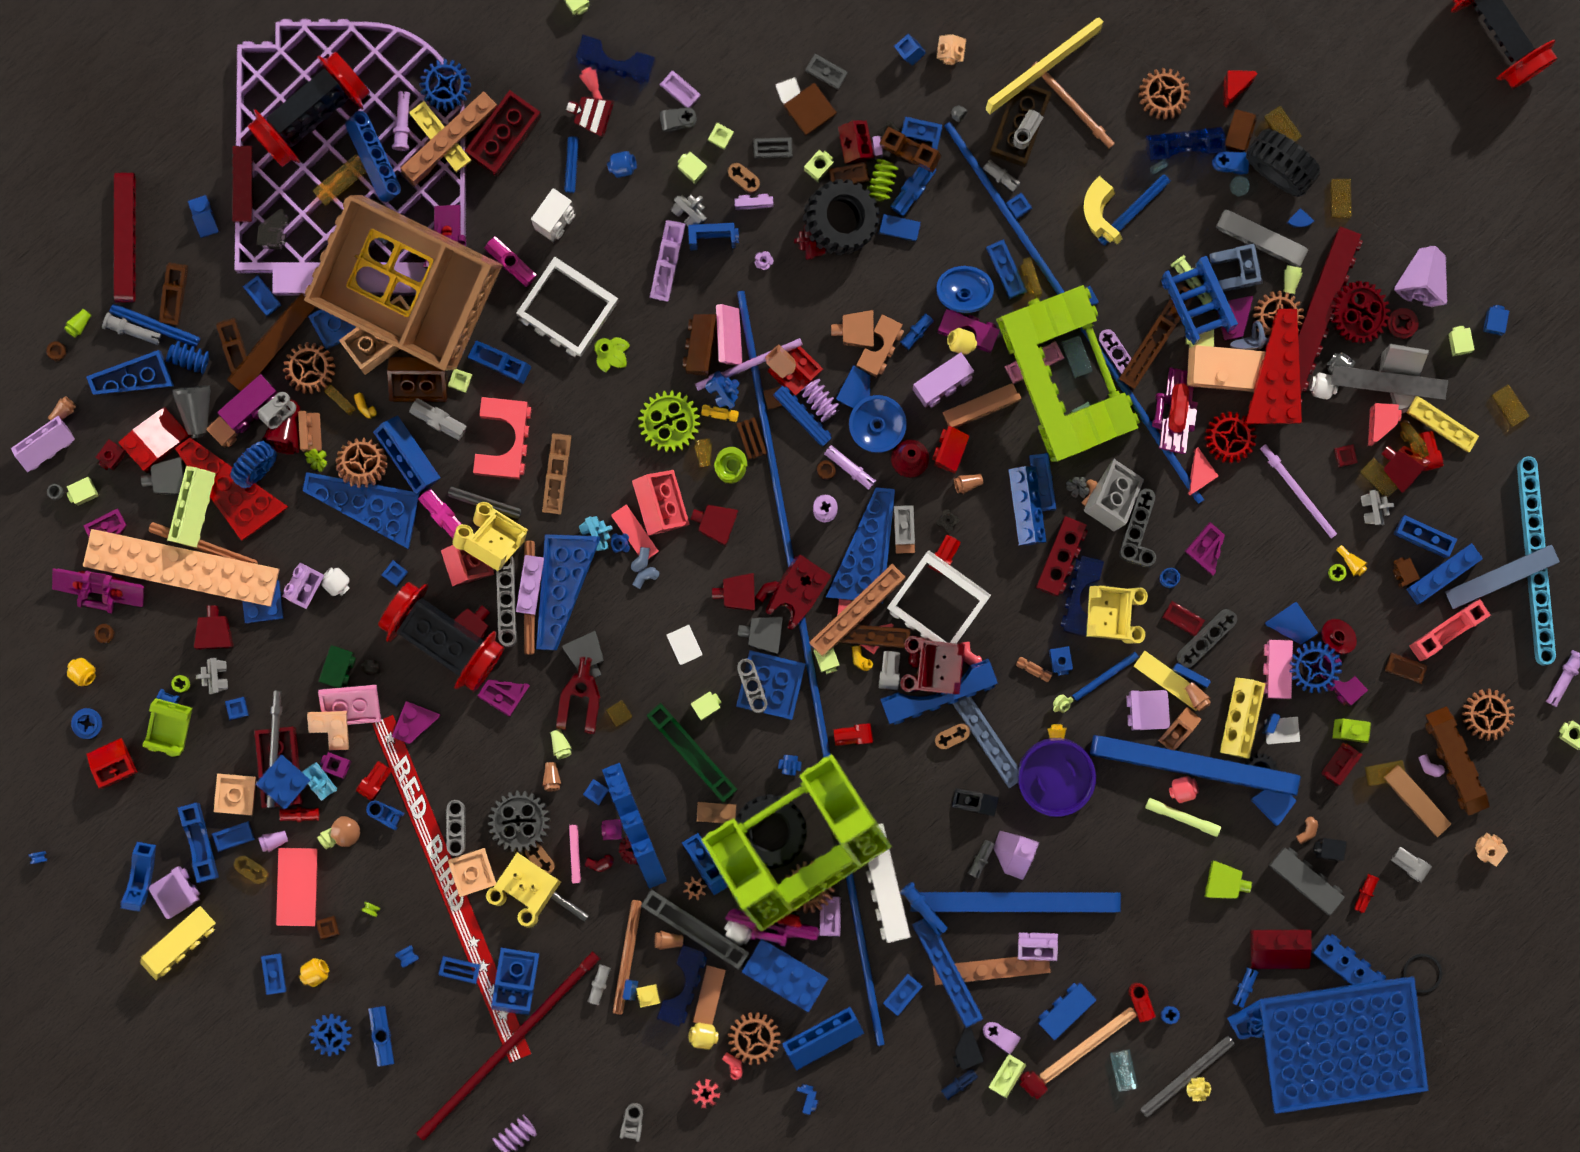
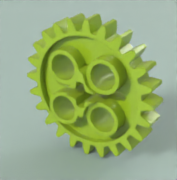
M671 390L670 395L663 391V396L661 397L656 393L657 399L654 400L649 397L651 403H644L647 409L640 410L644 416L638 417V420L643 422L639 425V428L645 429L641 432V435H647L645 442L651 440V447L657 444L658 451L665 447L666 453L669 448H672L673 452H675L677 446L683 450L682 444L685 443L689 446L688 439L695 440L692 434L699 433L695 427L700 426V423L695 420L699 419L700 415H694L698 408H691L694 402L690 401L687 403L688 396L682 399L681 392L674 396L673 390ZM673 404L679 406V411L675 414L669 412V407ZM655 412L661 413V420L653 421L651 419L652 414ZM681 414H685L684 417L673 420V425L671 426L665 424L656 430L654 429V426L665 423L667 417L674 419ZM685 422L687 424L686 430H678L677 424ZM664 429L670 432V436L666 439H662L659 436L660 431Z

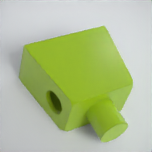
M1335 719L1332 739L1369 743L1371 722Z
M1211 861L1204 897L1238 898L1239 891L1250 893L1252 882L1241 880L1242 871L1217 861Z

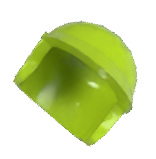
M727 447L719 452L714 462V468L717 476L723 482L729 484L736 483L745 475L747 459L740 449Z

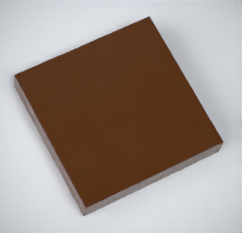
M815 83L784 104L788 113L806 136L837 114Z

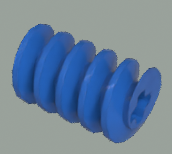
M177 341L175 345L172 344L170 346L166 362L170 363L172 361L174 365H178L180 362V367L184 368L187 365L188 370L194 368V372L199 373L201 371L203 375L208 365L209 351L201 355L202 349L199 348L195 353L194 346L187 350L186 343L181 348L180 341Z

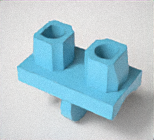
M597 516L586 518L585 522L579 525L581 533L583 535L590 533L591 536L601 537L596 549L597 551L608 549L609 546L606 540L610 539L608 532L613 530L612 525L606 527L604 520L599 522Z
M317 762L302 771L310 779L308 785L311 790L315 792L321 801L337 791L336 786Z

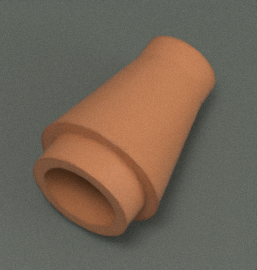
M66 396L63 399L60 398L48 418L51 421L59 416L63 420L74 412L76 405Z
M981 474L961 475L954 479V486L958 494H965L983 485Z
M1194 682L1185 687L1194 709L1200 712L1211 704L1210 697Z
M556 762L545 763L542 786L545 788V791L560 790V785L562 784Z
M664 931L656 932L655 948L663 950L682 947L683 935Z

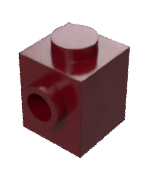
M108 439L95 458L100 460L98 464L105 470H108V468L115 470L127 452Z

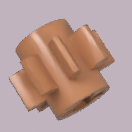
M691 877L692 882L690 884L685 882L688 889L683 892L690 893L688 899L696 896L698 901V895H706L702 890L707 885L700 884L702 878L696 882ZM693 883L701 887L698 890V894L690 892Z

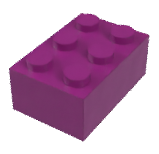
M260 374L217 413L237 434L240 432L244 433L249 429L250 423L254 419L256 421L259 420V409L273 399L278 392Z

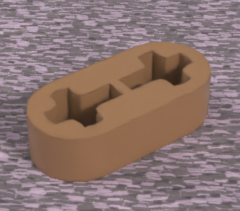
M734 163L729 167V178L748 193H755L759 190V179L747 168L739 163ZM740 168V174L743 175V178L739 175L734 177L732 169L737 170ZM745 179L749 181L755 180L756 187L748 188V183Z
M963 723L957 724L939 733L935 738V743L940 749L950 748L966 740L970 736V728ZM958 727H961V729H966V732L964 733L965 737H962L961 735L957 737L954 736V733L959 731ZM941 735L944 737L951 735L952 739L947 741L948 745L940 744Z
M536 843L539 848L537 853L540 855V858L530 855V852L525 849V854L532 863L542 868L543 865L540 860L543 859L545 863H551L549 866L550 871H544L548 874L554 871L555 864L540 844Z

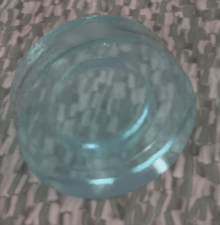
M1163 159L1150 167L1149 170L1152 174H1155L1167 167L1168 163L1166 159Z
M1243 176L1235 177L1230 184V190L1236 196L1245 195L1250 188L1249 181Z

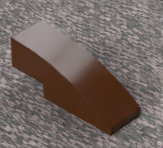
M168 263L166 265L159 322L179 324L188 265Z
M235 318L216 324L231 373L247 357Z

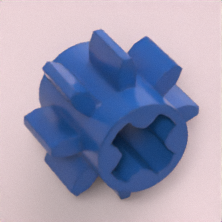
M784 755L783 760L779 759L778 769H782V774L796 776V771H801L802 762L798 761V756Z

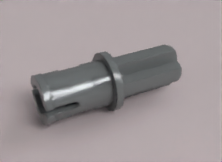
M984 841L978 855L974 856L975 860L968 874L979 879L985 864H988L987 859L994 847L992 842Z

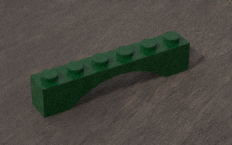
M661 703L646 715L723 803L738 791Z

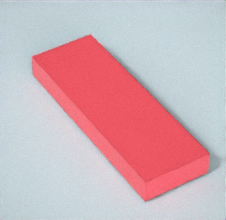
M627 504L611 515L623 534H628V541L638 556L640 547L650 548L648 559L659 553Z

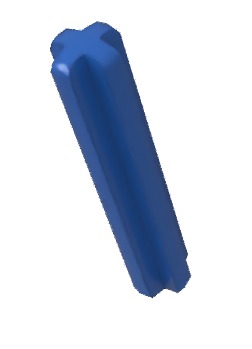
M573 136L568 138L565 192L568 193L575 192L579 139Z

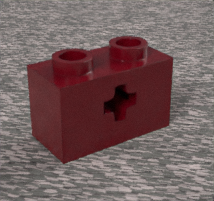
M851 121L838 127L845 164H858L874 158L867 121Z

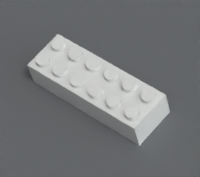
M883 823L878 824L881 830L883 831L884 835L886 836ZM888 849L868 862L869 871H866L868 883L872 882L874 890H871L873 902L877 901L878 909H875L877 920H881L883 928H879L882 940L886 939L887 943L910 937Z

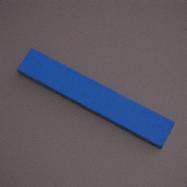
M924 918L912 924L965 1027L968 1028L983 1020L940 935H937Z

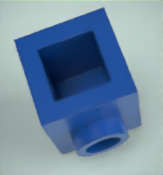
M1069 646L1049 650L1052 672L1057 673L1058 676L1068 675L1069 671L1073 669Z

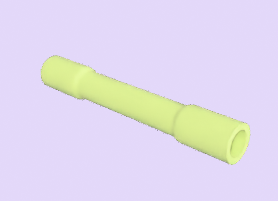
M1149 798L1145 808L1181 821L1215 837L1220 832L1221 826L1171 808L1152 798Z

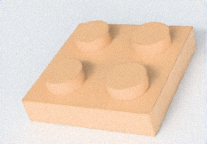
M217 774L214 812L253 815L257 777Z
M485 848L448 860L460 897L496 885Z

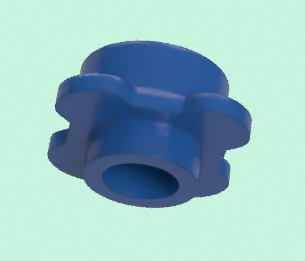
M613 534L611 536V547L615 553L619 551L628 552L630 550L628 534Z

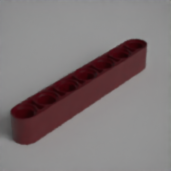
M115 173L114 301L115 303L135 302L136 176L135 173Z

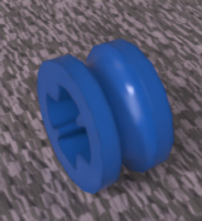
M46 851L29 854V857L32 859L30 864L48 861L45 858Z

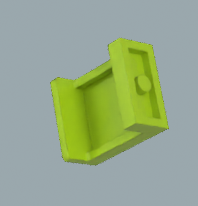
M155 698L150 705L149 711L151 716L143 747L153 752H164L172 757L180 756L185 747L193 708Z

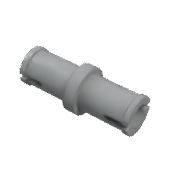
M991 159L985 164L983 170L996 178L998 183L1001 182L1012 192L1015 191V188L1017 189L1020 182L1009 175L1006 169L1000 168Z
M599 964L595 980L591 983L593 987L587 1002L595 1005L600 1004L603 990L607 987L606 981L611 970L610 967Z

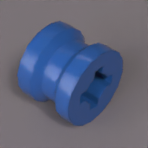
M412 945L395 954L396 958L400 959L402 968L419 959L418 955L414 954Z

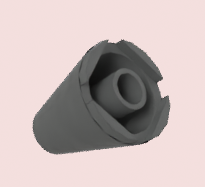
M210 385L173 390V397L188 435H192V438L204 437L203 433L207 432L211 393Z

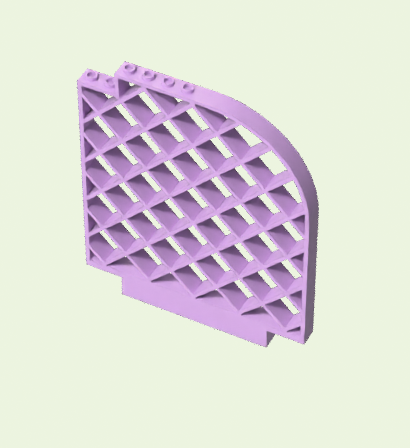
M282 19L281 22H276L275 44L267 41L261 44H254V42L248 41L243 42V44H237L236 146H243V142L252 134L248 127L243 131L244 112L253 121L256 119L244 106V95L260 81L276 97L261 113L265 120H267V116L282 105L306 81L309 82L311 80L310 77L322 66L320 61L316 59L303 71L287 55L306 35L324 51L321 57L325 59L355 35L371 51L353 69L356 75L359 76L376 58L394 74L375 95L370 91L368 96L371 99L363 105V110H358L367 113L377 104L394 121L378 137L381 145L393 134L397 117L380 100L401 81L418 98L409 106L410 112L425 101L424 97L426 95H421L404 76L428 53L435 57L436 60H439L441 65L444 59L424 40L392 25L374 22H349L347 19H339L338 22H330L328 19H320L319 22H311L309 19H301L300 22ZM282 30H299L282 47ZM310 30L346 31L327 48ZM357 30H376L389 32L390 34L374 48ZM398 36H402L415 42L422 49L397 71L381 53ZM244 52H277L258 71L244 59ZM284 58L300 76L280 95L263 77ZM244 66L253 74L245 84ZM445 71L442 75L448 77L453 75V73ZM436 80L430 86V91L434 90V87L438 84V80ZM456 83L454 87L456 93H458L460 88L458 83ZM460 99L459 101L462 106H457L444 117L436 108L431 107L428 101H425L444 127L465 109L464 101ZM341 108L336 109L346 121L350 118ZM345 124L328 141L316 130L311 132L323 145L304 164L295 162L300 168L280 187L262 171L274 159L269 152L257 164L253 162V178L259 173L276 191L256 211L253 209V222H244L243 224L242 222H235V271L237 273H273V294L275 296H299L301 293L306 296L305 290L308 285H311L313 280L312 274L320 264V262L309 261L328 243V237L334 232L336 227L335 225L325 234L308 216L328 196L343 210V204L332 193L352 173L370 190L365 197L371 200L375 196L378 198L375 189L356 171L362 164L360 157L358 156L349 164L333 148L348 132ZM410 130L408 136L417 146L398 164L386 154L390 164L394 167L393 171L396 176L399 173L401 174L400 168L430 141L427 136L421 141ZM466 136L460 140V147L464 152L466 150ZM330 150L347 168L326 188L309 169ZM440 160L437 164L441 168L422 187L417 184L414 187L417 192L399 210H396L390 203L381 201L387 208L401 215H404L422 196L433 207L439 206L426 192L447 173L460 186V196L451 205H461V235L466 237V166L460 170L459 179L450 170L452 168L448 162L444 164ZM306 173L323 192L302 211L285 193ZM283 197L299 215L278 234L261 216L279 198ZM259 220L275 238L254 257L242 245V235ZM306 220L323 238L301 257L285 239ZM434 221L428 226V228L434 230ZM372 240L369 248L376 243L390 257L391 252L379 240ZM280 243L299 260V262L262 261ZM405 249L399 255L394 269L417 282H421L427 271L426 268H423L425 262H403L412 253ZM242 251L252 262H242ZM366 266L357 272L356 281L363 290L376 296H383L390 277L372 267ZM398 282L392 296H416L417 292L414 288Z

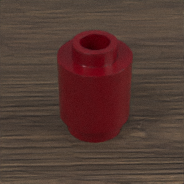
M1028 1070L1025 1071L1019 1078L1021 1080L1019 1083L1021 1087L1031 1097L1039 1099L1048 1089L1045 1086L1046 1083L1033 1070L1030 1072Z

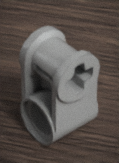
M280 392L259 409L258 418L270 429H276L289 416L294 414L296 405L290 401L288 393Z
M632 1103L627 1107L620 1139L625 1137L636 1139L639 1142L643 1118V1108L640 1104ZM635 1107L639 1109L640 1115L632 1117L629 1114V1110Z

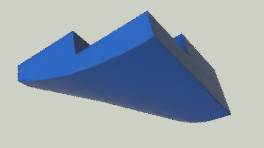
M854 365L836 398L837 401L852 409L862 399L870 396V375Z
M1297 602L1264 623L1267 627L1278 631L1283 636L1289 637L1300 645L1318 634Z
M1259 1000L1228 1017L1239 1039H1248L1251 1036L1256 1038L1263 1037Z

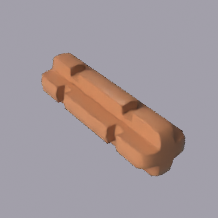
M1019 657L1016 663L1017 667L1024 668L1028 673L1038 678L1041 677L1046 682H1049L1052 677L1050 671H1044L1042 667L1031 661L1027 662V659Z

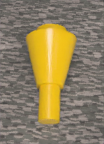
M1342 545L1337 548L1353 576L1358 575L1360 577L1368 569L1366 567L1367 562L1349 553Z
M1052 724L1051 728L1047 729L1049 737L1064 738L1067 728H1063L1062 724Z

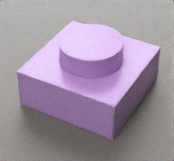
M880 136L872 137L871 145L875 159L883 157L882 147L879 144L881 141Z

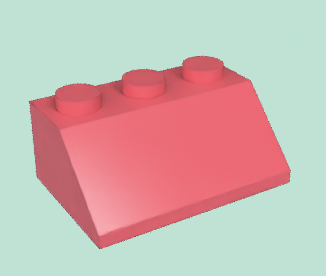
M674 470L647 474L632 481L648 536L690 525Z

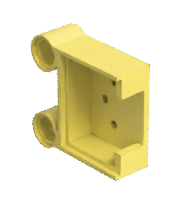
M480 502L476 506L473 517L474 524L480 528L473 534L470 526L464 524L457 526L453 545L455 548L468 552L499 571L524 543L528 529L493 509L491 504Z
M1090 586L1087 636L1122 640L1126 644L1141 643L1145 639V631L1140 626H1130L1132 605H1143L1147 601L1148 595L1146 590L1143 588L1124 589Z
M517 853L496 885L488 890L486 898L490 904L501 906L507 900V892L528 906V909H523L519 912L518 921L521 925L529 928L537 924L539 914L561 881ZM500 892V900L494 902L492 899L493 894ZM527 913L532 915V920L529 923L524 922V916Z

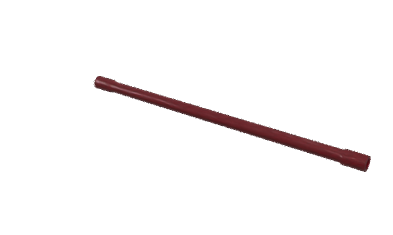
M592 951L581 962L580 966L416 1134L425 1141L448 1114L582 976L595 966L600 958Z

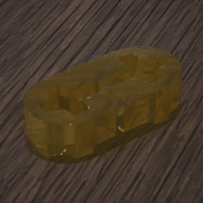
M331 384L324 390L349 416L356 410Z
M239 856L235 859L234 867L237 872L256 884L266 882L268 871L263 866L247 856ZM246 859V865L251 867L250 870L246 868L240 869L239 861ZM253 869L257 872L262 870L264 878L256 880V875L252 873Z

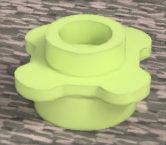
M1059 695L1053 702V711L1065 713L1069 710L1073 698Z

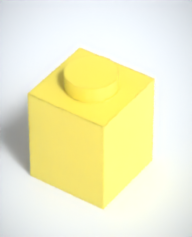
M656 984L637 988L641 1007L660 1003Z

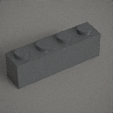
M1290 847L1288 849L1282 848L1268 866L1325 914L1331 915L1345 898L1342 895L1343 891L1336 885L1332 887L1328 884V879L1322 873L1316 874L1311 870L1313 866L1309 862L1299 860L1297 858L1298 854Z

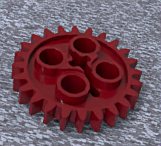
M1362 281L1351 282L1349 286H1343V291H1337L1340 297L1333 298L1337 303L1336 305H1331L1335 309V312L1330 313V315L1335 316L1332 323L1338 324L1334 329H1341L1339 335H1346L1345 340L1352 339V343L1371 342L1372 338H1378L1377 333H1383L1381 327L1388 326L1384 320L1390 319L1386 316L1390 309H1385L1389 302L1383 301L1386 295H1379L1381 289H1375V284L1369 285V282L1362 283ZM1356 295H1357V297H1358V302H1357V303L1355 302V296H1356ZM1371 304L1373 305V308H1374V309H1373V312H1371V310H1370ZM1348 312L1350 313V320L1347 319ZM1363 321L1366 323L1365 329L1362 326Z

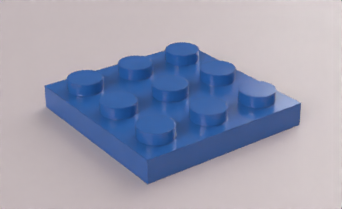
M750 650L748 659L755 665L767 700V709L763 713L792 720L806 664ZM746 663L744 673L751 671L752 666L749 663ZM750 681L747 684L749 691H755L758 688V684L755 681ZM741 684L736 707L752 710L743 684ZM757 699L754 701L753 707L760 710L764 707V702L761 699Z

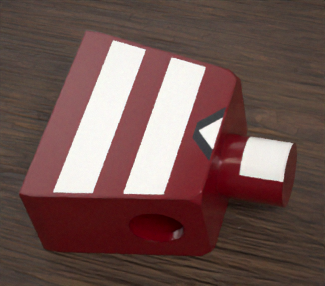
M581 97L580 103L569 101L567 112L576 114L574 123L599 136H604L615 101Z

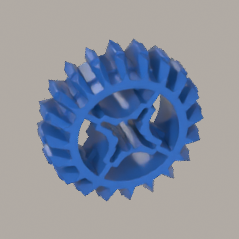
M447 59L443 60L442 65L437 60L436 67L433 64L429 65L431 71L428 69L424 70L427 76H421V80L425 82L420 83L419 86L425 89L420 92L422 95H426L424 97L426 102L431 100L429 103L431 107L436 104V109L440 110L443 105L444 111H447L450 105L451 109L454 110L455 103L459 107L462 106L459 101L460 99L467 101L464 94L470 95V90L466 89L471 87V83L467 82L470 80V76L465 75L467 73L466 69L460 70L462 67L460 63L455 66L454 60H451L449 65ZM449 71L455 73V75L445 77L440 72ZM435 76L438 84L434 87L433 91H430V84ZM441 79L449 85L450 91L443 87ZM460 79L461 86L458 93L455 94L453 86ZM448 94L450 98L440 99L436 95Z
M260 441L247 448L231 469L230 475L234 482L240 487L247 488L260 481L270 471V468L276 461L277 453L274 447L267 442Z
M1311 641V648H1308L1307 644L1304 643V651L1297 648L1296 650L1300 655L1293 654L1292 657L1296 661H1290V665L1295 666V668L1289 670L1290 673L1296 672V675L1292 676V680L1299 678L1296 685L1305 684L1302 688L1304 691L1307 689V686L1311 687L1310 693H1313L1314 688H1317V692L1321 693L1322 686L1325 691H1328L1327 684L1329 683L1330 686L1334 687L1335 684L1332 679L1339 680L1335 673L1340 674L1342 672L1341 669H1336V666L1342 665V662H1335L1340 657L1339 654L1332 656L1335 649L1332 648L1330 651H1327L1329 644L1321 648V641L1318 642L1317 647H1314V642ZM1310 652H1320L1315 660L1304 658ZM1325 655L1331 662L1332 672L1328 671L1322 664ZM1321 659L1319 662V668L1321 670H1317L1311 676L1313 667L1310 666V664H1315V662L1317 663L1318 660ZM1300 663L1309 669L1306 679L1300 672ZM1317 674L1328 677L1322 682H1311Z

